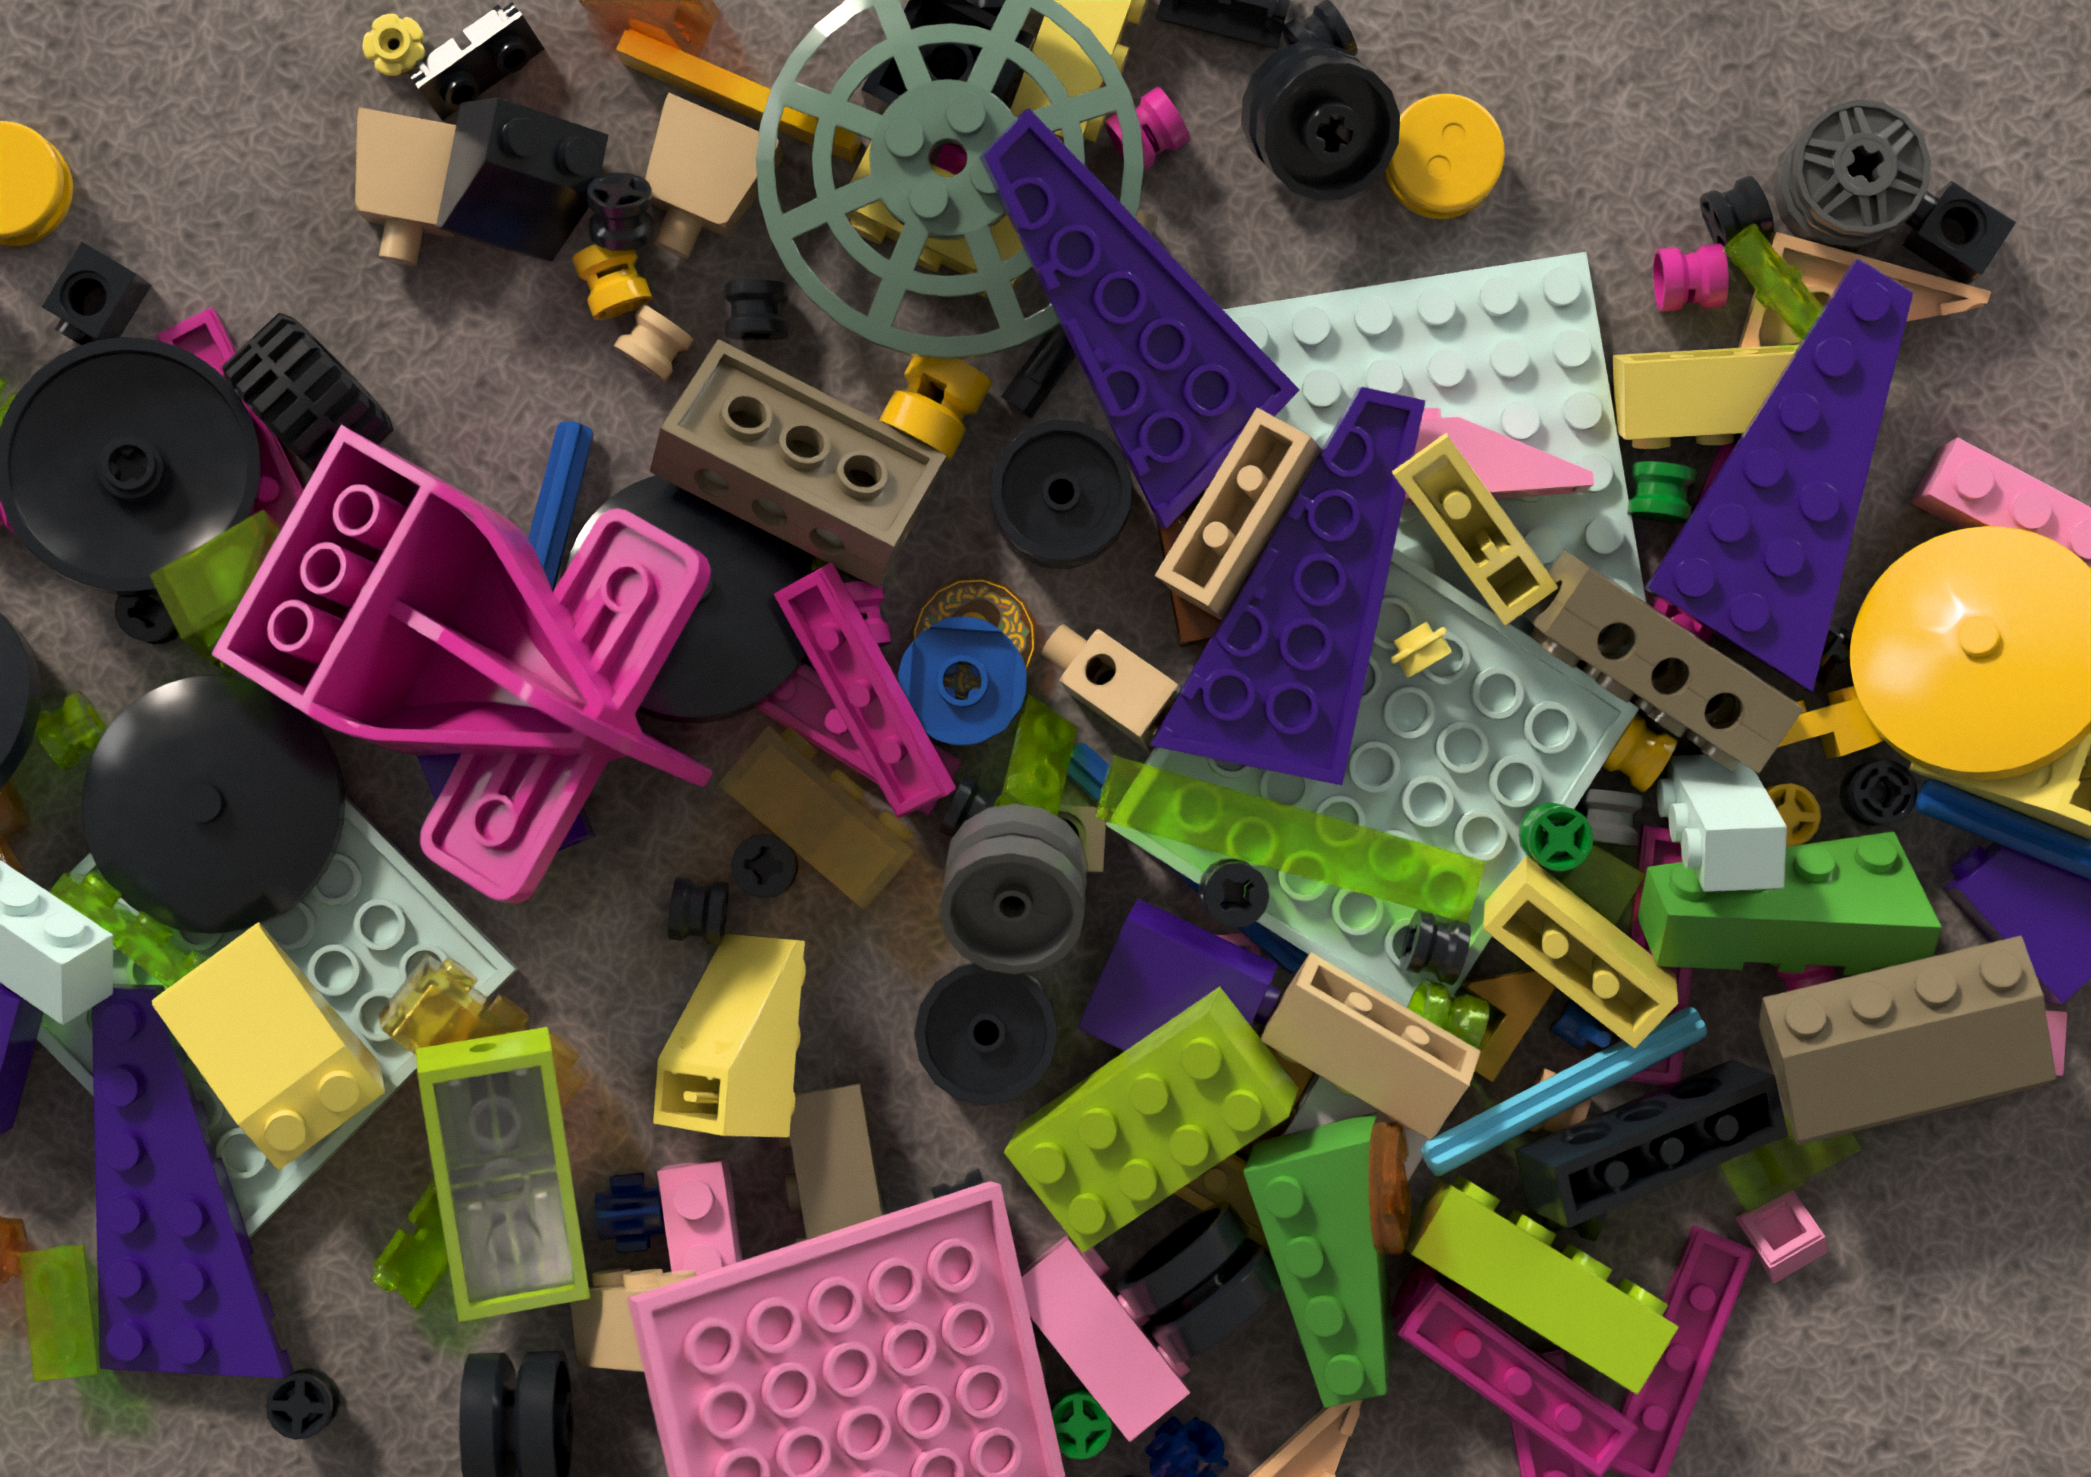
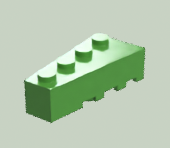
M1895 832L1786 847L1784 888L1704 892L1693 869L1685 868L1683 862L1647 867L1637 917L1657 966L1742 970L1745 962H1761L1778 967V972L1804 973L1805 965L1842 966L1844 975H1859L1872 972L1873 968H1888L1933 957L1942 928Z
M1377 1112L1254 1142L1243 1172L1324 1408L1386 1394L1394 1360L1389 1283L1387 1282L1385 1254L1387 1249L1385 1226L1383 1231H1381V1239L1378 1245L1375 1240L1376 1234L1372 1235V1214L1369 1205V1155L1373 1138L1372 1132L1374 1136L1375 1131L1377 1136L1379 1135ZM1376 1162L1374 1166V1203L1376 1220L1379 1224L1382 1216V1199L1379 1170ZM1377 1182H1378V1184H1379V1187L1377 1186L1378 1193H1379V1190H1380V1210H1379V1215H1377V1210H1376V1184H1377Z

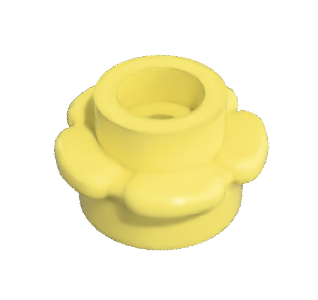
M396 14L382 15L372 23V31L366 33L363 38L362 47L365 57L375 63L374 67L378 72L387 76H398L401 73L415 69L418 66L416 61L420 58L422 60L425 54V48L421 42L424 39V33L419 24L409 17L399 19ZM392 39H397L400 42L399 47L395 50L390 49L388 46Z
M1426 621L1397 638L1393 642L1399 653L1391 657L1392 664L1398 662L1406 677L1409 678L1452 652L1443 637V634L1448 632V630L1442 627L1433 633Z

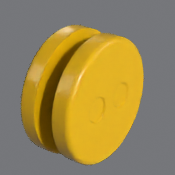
M1456 94L1432 95L1413 103L1400 115L1399 144L1388 168L1384 171L1385 179L1391 192L1403 206L1423 217L1450 219L1469 213L1486 199L1496 184L1503 168L1505 147L1498 124L1483 106L1469 98Z
M0 121V245L25 246L38 242L50 235L66 217L73 196L72 175L63 155L40 134L22 124Z

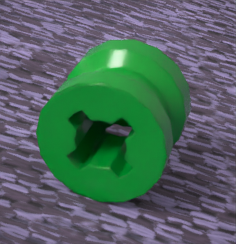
M1642 461L1634 463L1632 477L1638 484L1636 496L1628 503L1627 514H1631V517L1666 523H1686L1693 510L1687 502L1688 491L1696 484L1698 471L1688 466L1665 462Z
M1553 802L1538 804L1530 809L1520 822L1518 832L1520 847L1526 856L1547 869L1561 872L1574 869L1582 864L1590 854L1594 840L1592 827L1584 815L1573 808ZM1543 829L1548 833L1547 844L1544 847H1542V845L1545 843V832L1543 831Z
M1077 1387L1064 1391L1054 1400L1050 1407L1060 1453L1069 1458L1081 1460L1093 1457L1107 1445L1111 1437L1112 1420L1087 1388Z

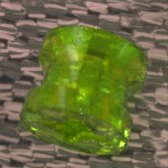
M78 690L67 696L63 707L54 712L43 710L40 712L35 732L49 756L61 769L66 771L79 763L81 754L90 749H96L107 727L92 702L84 693Z

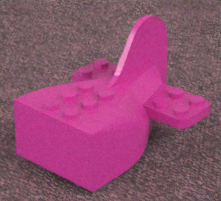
M342 425L339 427L211 654L305 714L335 730L401 754L418 756L462 753L441 795L423 825L420 833V845L423 853L430 860L486 896L508 904L522 903L534 893L609 761L630 756L701 787H706L714 773L693 757L640 728L635 717L637 709L708 585L710 565L707 558L701 552L626 510L619 508L610 509L601 514L594 522L555 590L552 591L533 546L525 534L513 522L424 468Z

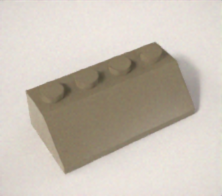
M2022 936L1764 997L1762 1000L1758 1026L1797 1145L2055 1084L2056 1081L2044 997Z

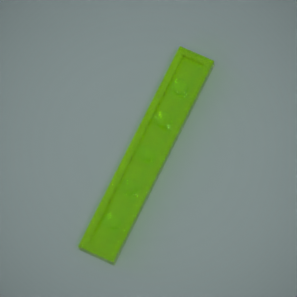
M1113 754L1094 815L1096 819L1468 923L1486 861L1476 857Z

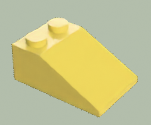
M259 922L152 1000V1006L237 1125L278 1171L385 1093L380 1062Z

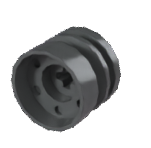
M1856 99L1830 107L1811 122L1801 135L1787 147L1776 167L1773 196L1780 219L1792 234L1800 239L1847 252L1870 247L1917 209L1929 186L1931 159L1924 136L1906 114L1884 102ZM1850 165L1853 167L1864 165L1868 170V175L1866 177L1859 175L1852 178L1847 168Z

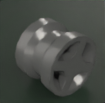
M1587 789L1578 803L1583 807V815L1592 827L1593 843L1638 847L1639 833L1634 828L1635 814L1643 807L1644 796L1617 791Z

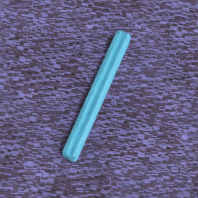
M1686 1007L1664 1018L1635 1049L1622 1040L1432 1138V1140H1428L1421 1147L1422 1157L1429 1170L1435 1176H1441L1699 1042L1707 1034L1706 1025L1695 1008Z

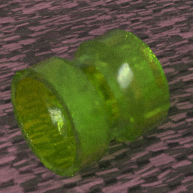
M1425 978L1417 985L1407 1005L1409 1010L1474 1048H1478L1484 1035L1489 1015V1004L1485 999L1469 993L1463 994L1460 997L1450 994L1444 984Z

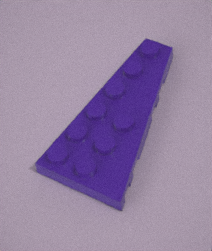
M1029 108L1024 110L979 158L1160 528L1167 529L1212 482L1255 409L1259 408L1275 417L1300 389Z
M1859 258L1851 263L1644 588L1808 692H1813L1913 297L1912 291Z
M1367 387L1357 388L1149 745L1337 785L1343 784L1406 491L1395 478L1392 471L1414 456L1426 400Z
M113 984V995L92 1007L100 1369L285 1378L294 1370L287 1350L281 1351L271 1322L275 1314L268 1293H261L250 1260L254 1251L222 1157L216 1158L205 1127L210 1124L203 1100L198 1102L196 1100L185 1067V1063L189 1060L187 1053L152 1006V1000L165 991L164 985Z

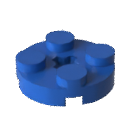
M951 617L933 624L929 629L920 633L916 640L910 644L901 659L898 683L929 736L949 745L971 746L984 743L992 737L1003 733L1009 727L1024 703L1027 676L1024 661L1012 640L997 627L985 620L974 617ZM962 663L970 665L971 675L981 677L980 689L970 690L966 700L955 699V690L944 686L945 675L956 674L958 664Z

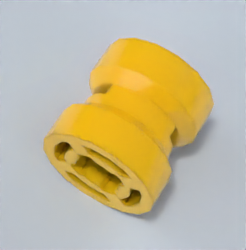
M594 244L579 251L572 257L578 277L586 281L590 289L587 302L594 320L611 319L639 309L641 304L647 305L652 301L653 297L646 279L638 276L634 266L638 259L635 249L611 251Z

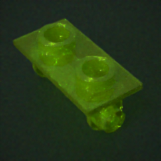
M1030 694L1025 697L1019 723L1012 730L1011 737L1014 745L1002 795L996 799L994 807L1020 804L1043 808L1058 816L1078 727Z
M433 1177L407 1216L418 1227L413 1234L400 1228L397 1230L380 1257L376 1258L372 1263L376 1270L370 1278L373 1283L387 1292L392 1293L395 1288L418 1311L449 1268L435 1178Z
M64 1244L52 1246L49 1249L20 1252L34 1382L99 1374L85 1244Z

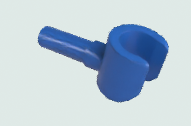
M1572 999L1565 1004L1567 1008L1555 1024L1552 1023L1549 1028L1551 1032L1577 1050H1580L1588 1041L1600 1047H1606L1611 1042L1610 1034L1598 1028L1600 1021Z

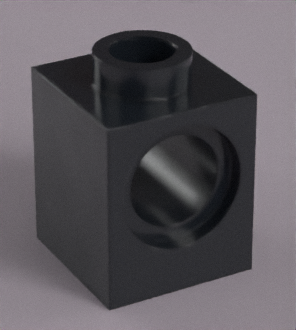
M1950 181L1935 195L1926 190L1917 209L1906 217L1904 223L1913 229L1903 243V246L1958 282L1968 285L1982 276L2016 222L1955 182ZM1942 217L1953 218L1962 225L1965 232L1963 244L1951 243L1944 237L1941 231Z
M81 241L42 305V308L60 318L54 330L80 345L93 342L95 339L99 341L120 338L152 284ZM104 287L106 291L104 307L94 315L85 316L83 312L85 296L95 288Z

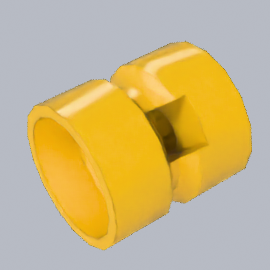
M913 356L904 373L909 384L907 389L894 391L879 421L947 455L945 461H951L967 432V428L962 421L963 417L977 413L992 385V380L961 359L942 360ZM938 391L944 394L941 404L932 400Z

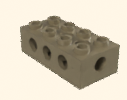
M718 339L661 426L650 472L827 563L832 562L835 567L879 588L928 504L947 455Z
M1563 549L1548 571L1558 589L1522 614L1535 626L1529 636L1542 644L1541 647L1572 668H1575L1580 659L1586 661L1582 670L1593 677L1597 684L1628 703L1634 693L1637 694L1638 698L1634 704L1648 713L1651 719L1675 735L1681 737L1687 727L1691 729L1686 738L1699 746L1702 752L1734 772L1741 762L1759 774L1804 708L1750 670ZM1609 625L1605 633L1599 637L1600 632Z

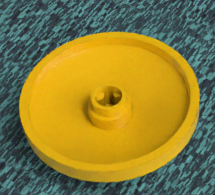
M1985 526L1952 531L1932 538L1905 553L1879 577L1868 592L1856 617L1851 637L1850 667L1853 683L1860 703L1878 734L1889 746L1914 764L1934 773L1964 780L1984 781L2016 777L2038 770L2066 755L2091 732V568L2072 551L2054 540L2033 532L2009 527Z

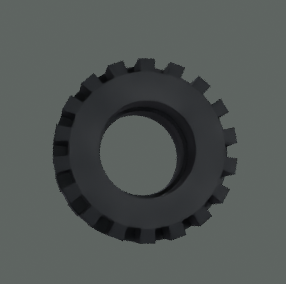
M279 312L222 365L226 380L237 395L314 472L341 425L378 445L394 431L390 417L382 406L301 323L291 316Z

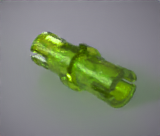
M1752 224L1732 238L1722 251L1750 280L1749 282L1758 291L1755 297L1764 308L1771 306L1777 315L1779 314L1790 327V330L1801 343L1824 306L1818 302L1801 279L1804 274L1796 264L1788 265L1768 243L1769 241L1759 231V228Z

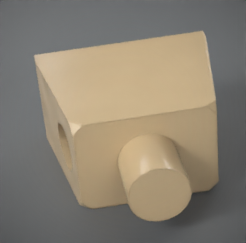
M668 93L645 180L649 182L652 188L651 205L667 212L653 242L656 246L676 256L688 259L702 227L726 238L731 237L758 196L756 155L759 131ZM778 139L776 141L774 158L775 170L784 155L780 140Z
M359 107L357 114L356 211L365 221L385 225L379 252L380 259L399 265L416 266L423 232L446 237L454 236V233L436 228L456 125Z
M1065 624L1059 626L1046 642L1041 655L1064 671L1060 679L1062 685L1070 695L1151 754L1155 746H1151L1149 743L1180 692L1179 684L1099 629L1087 641ZM1110 670L1115 671L1111 681L1103 685L1096 684L1101 674Z

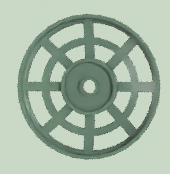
M847 0L818 22L790 54L772 86L760 123L756 155L758 196L769 236L785 268L808 298L841 327L874 345L905 355L953 360L986 357L1018 348L1061 325L1051 304L1024 319L1011 281L1024 275L1033 266L1024 248L1013 257L1002 262L990 228L1002 220L1007 213L979 156L1019 117H1014L1010 109L997 96L991 93L1006 60L1015 63L1033 78L1048 97L1051 104L1036 109L1033 112L1052 132L1062 131L1064 145L1084 165V141L1080 123L1113 112L1117 113L1122 130L1124 171L1119 202L1136 219L1140 205L1144 163L1141 128L1131 93L1114 59L1092 31L1054 0H1006L991 31L977 26L960 24L928 25L911 29L899 0ZM874 6L887 39L873 46L853 62L836 82L830 94L795 82L806 62L832 33L855 15ZM1031 9L1052 20L1078 43L1097 67L1106 85L1105 87L1070 98L1063 84L1047 64L1028 48L1016 42ZM952 43L982 48L967 82L960 80L931 81L919 48L927 45ZM895 58L907 92L898 97L886 109L883 115L848 102L867 76L885 62ZM784 107L819 119L815 130L812 153L814 186L818 198L783 214L777 196L774 158L778 125ZM838 126L872 140L870 146L871 174L835 189L832 171V150L834 135ZM942 144H956L963 148L967 154L966 166L956 176L942 177L936 174L930 167V157L933 151ZM876 201H882L890 214L904 225L890 260L881 256L860 237L849 223L846 214ZM826 223L829 224L834 236L849 255L871 274L882 279L868 316L848 306L819 280L801 257L793 239ZM928 237L939 240H959L965 238L978 272L965 275L941 276L923 274L914 270ZM906 290L917 294L939 297L968 296L986 291L1000 329L977 335L941 337L909 333L892 326Z

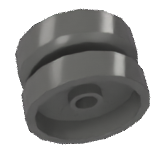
M1020 804L987 808L966 820L950 841L939 911L945 936L960 955L986 970L1008 974L1039 971L1064 958L1080 938L1085 915L1088 862L1081 839L1068 823L1043 808Z

